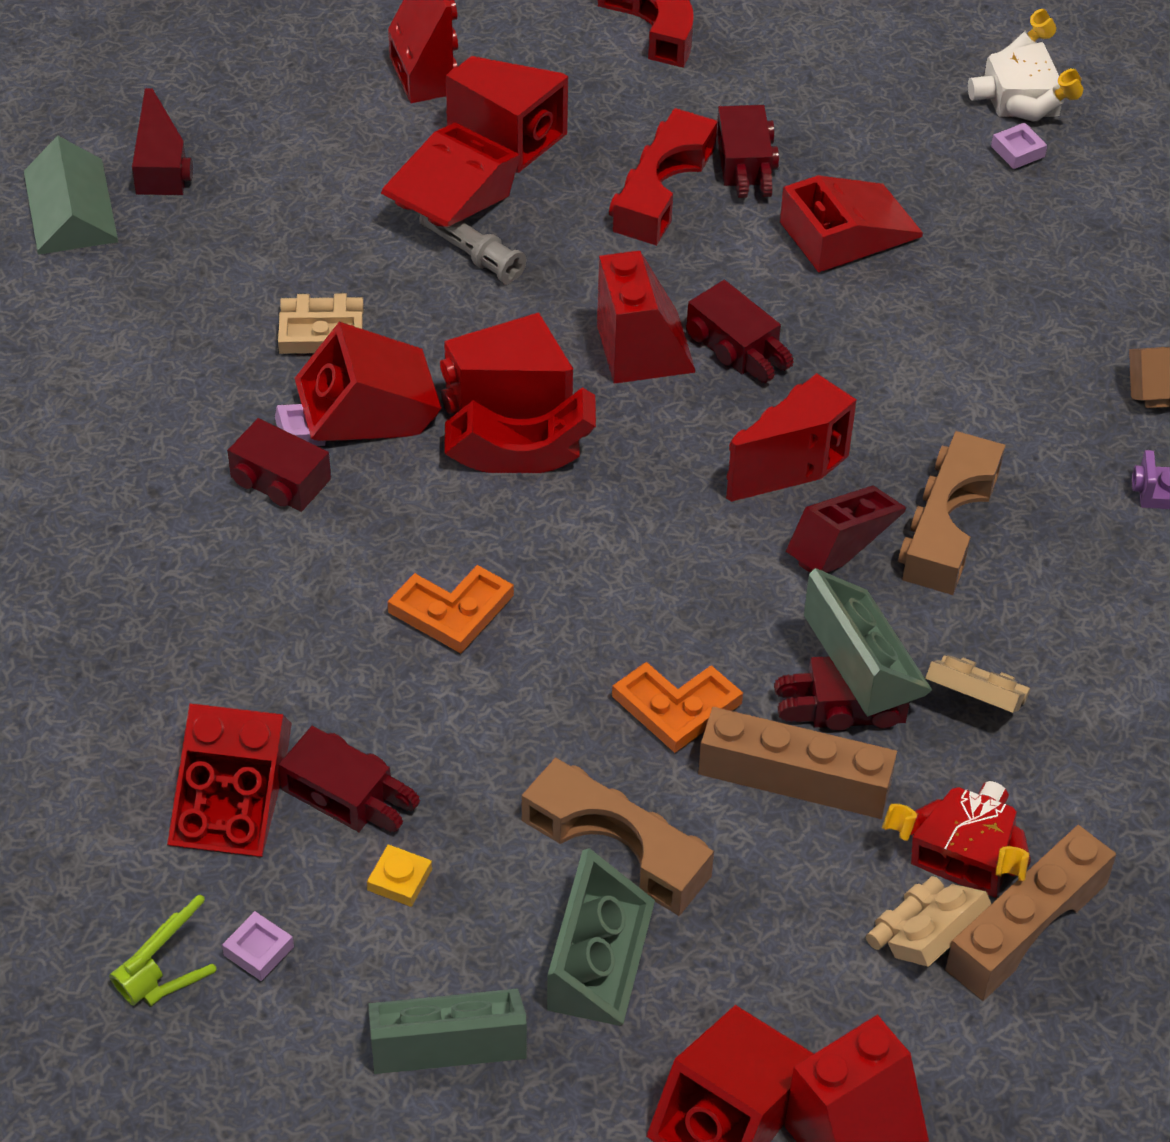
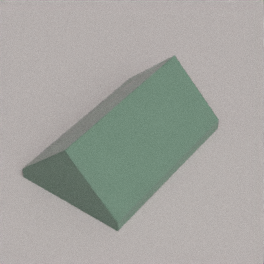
M57 136L24 170L38 255L117 243L118 237L102 159Z
M815 568L808 577L804 617L866 716L868 717L924 697L932 691V688L868 590Z
M590 848L582 850L548 971L547 1011L621 1026L624 1024L655 900Z
M518 989L368 1003L374 1074L527 1059L526 1013Z

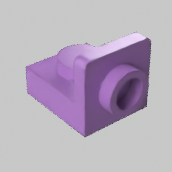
M1145 450L1141 466L1135 465L1133 468L1132 490L1140 492L1142 508L1170 509V467H1156L1154 451Z

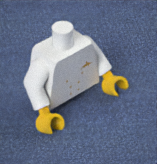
M1038 9L1031 15L1030 23L1033 27L1028 33L1024 31L1008 47L998 53L991 54L987 58L984 76L969 78L968 94L972 101L991 99L999 117H1018L1029 121H1038L1043 117L1060 116L1064 98L1077 100L1082 96V79L1077 70L1068 69L1059 76L1044 43L1036 42L1038 38L1049 39L1056 33V24L1045 9Z

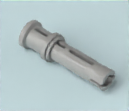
M420 214L419 222L422 226L429 228L451 244L471 255V259L480 269L488 268L497 274L498 280L503 284H510L523 273L527 261L526 255L519 250L512 251L502 245L501 239L496 235H483L462 220L449 227L436 226L430 223L427 217Z

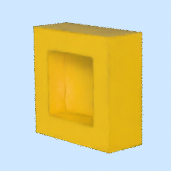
M388 844L367 880V891L412 907L432 871V860Z

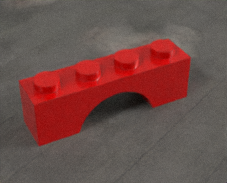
M674 108L667 121L660 122L655 134V140L651 145L647 144L644 147L640 163L636 169L629 171L621 194L616 193L612 198L609 215L613 217V232L657 246L672 221L673 193L661 183L675 174L702 172L716 149L717 120Z

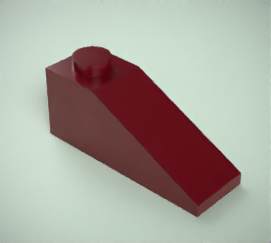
M145 88L132 163L136 195H183L185 181H192L193 178L192 157L185 156L184 141L153 88Z
M873 485L807 506L785 552L796 558L799 565L808 572H812L816 568L827 573L841 568L898 519L907 507Z

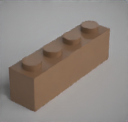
M712 707L701 741L698 775L882 819L892 783L897 751Z

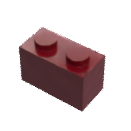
M257 418L227 450L231 478L245 489L253 488L268 495L279 506L288 505L302 512L331 480L328 451L260 418Z

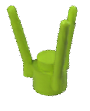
M197 895L179 913H173L132 957L109 974L114 987L132 1006L144 999L151 1007L164 996L216 972L217 967L214 964H209L158 986L157 981L163 977V974L151 958L204 903L205 898L203 895Z

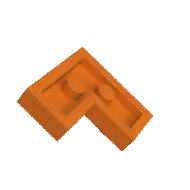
M476 565L451 593L414 573L387 601L388 613L461 654L514 596V585L479 565Z
M645 662L612 686V697L674 753L705 731L712 707L733 711L743 701V692L712 665L679 689L648 662Z

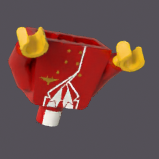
M992 781L983 783L978 794L960 787L952 788L943 799H936L916 810L902 804H891L882 825L884 830L894 829L899 831V838L904 841H908L909 837L913 835L912 865L965 887L986 891L987 895L997 898L1005 873L1011 876H1018L1019 881H1025L1026 871L1031 862L1025 832L1016 826L1017 811L1012 806L1005 804L1009 797L1008 791L1002 785Z

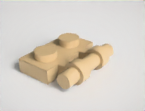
M334 293V298H310V294H297V298H281L278 333L279 354L315 353L339 321L363 329V297H347V293Z
M944 655L942 660L932 661L925 678L1012 713L1019 711L1021 704H1025L1030 692V688L1017 683L1015 677L1003 672L1000 674L987 672L977 668L976 662L964 657L959 659Z
M931 876L922 885L915 884L904 894L905 900L893 911L886 910L875 920L876 927L866 935V940L876 950L881 949L888 942L896 959L929 967L951 947L952 940L991 905L986 891L955 884L944 888L943 883L937 877Z

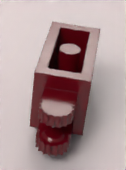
M765 105L718 106L717 142L724 186H736L738 198H747L749 185H760L762 196L771 197L773 189L771 174L772 170H778L779 152L777 146H771L774 143L773 120L767 121Z
M725 279L688 301L686 329L689 335L696 342H703L714 351L717 358L724 365H731L740 374L749 372L762 383H766L774 378L775 370L771 364L777 366L781 371H785L793 366L794 358L790 350L779 341L781 324Z
M829 656L811 657L809 673L783 675L778 677L774 683L776 695L782 697V699L786 698L777 706L779 718L786 722L813 721L814 728L828 727L832 730H844L850 726L875 725L880 728H888L898 723H906L910 702L867 717Z
M313 725L278 764L282 791L357 832H360L368 821L390 832H395L401 827L403 820L399 815L400 813L396 809L394 810L392 807L387 806L384 803L385 800L407 811H414L420 803L417 792L391 777L390 767L381 758L371 753L365 754L348 745L339 735L326 733Z

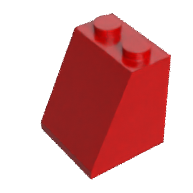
M471 56L459 66L454 67L446 75L447 126L456 122L520 154L516 173L521 172L567 135L568 76L564 73Z
M639 250L600 255L597 327L613 383L695 373V366L678 312L642 252Z
M539 312L444 341L445 359L440 361V368L446 382V389L441 390V397L448 414H456L474 400L498 415L513 419H530L549 413L573 395V367Z
M340 321L294 378L306 423L310 431V437L316 441L396 438L419 435L442 409L422 348Z
M734 1005L674 1059L646 1137L654 1142H771L785 1124L793 1067L814 1053L742 1008Z
M877 1014L793 1067L784 1127L797 1142H929L911 1053Z

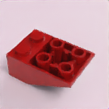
M403 0L388 28L389 56L410 104L446 96V75L454 67H457L453 51L458 50V39L455 29L452 27V20H457L458 17L455 0Z
M455 122L435 131L382 188L381 194L394 200L395 204L403 209L414 210L424 215L430 223L436 226L449 227L509 197L520 154Z
M818 175L783 187L780 223L818 273L923 237L921 229L883 183Z
M817 373L803 385L797 384L790 391L788 397L775 407L767 408L757 422L747 430H740L731 440L729 445V470L726 476L728 480L726 499L732 502L820 480L849 456L857 399Z
M189 703L167 845L263 857L281 785L278 764L287 755L292 723L283 714Z

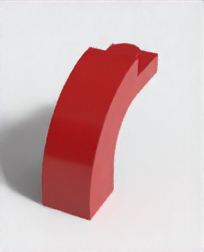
M598 0V7L635 15L652 25L649 31L648 59L684 68L692 48L694 17L690 0Z
M582 387L549 413L530 419L507 418L492 412L473 400L445 422L444 454L467 467L486 473H544L555 470L580 457L579 439L588 436L596 427L595 394Z

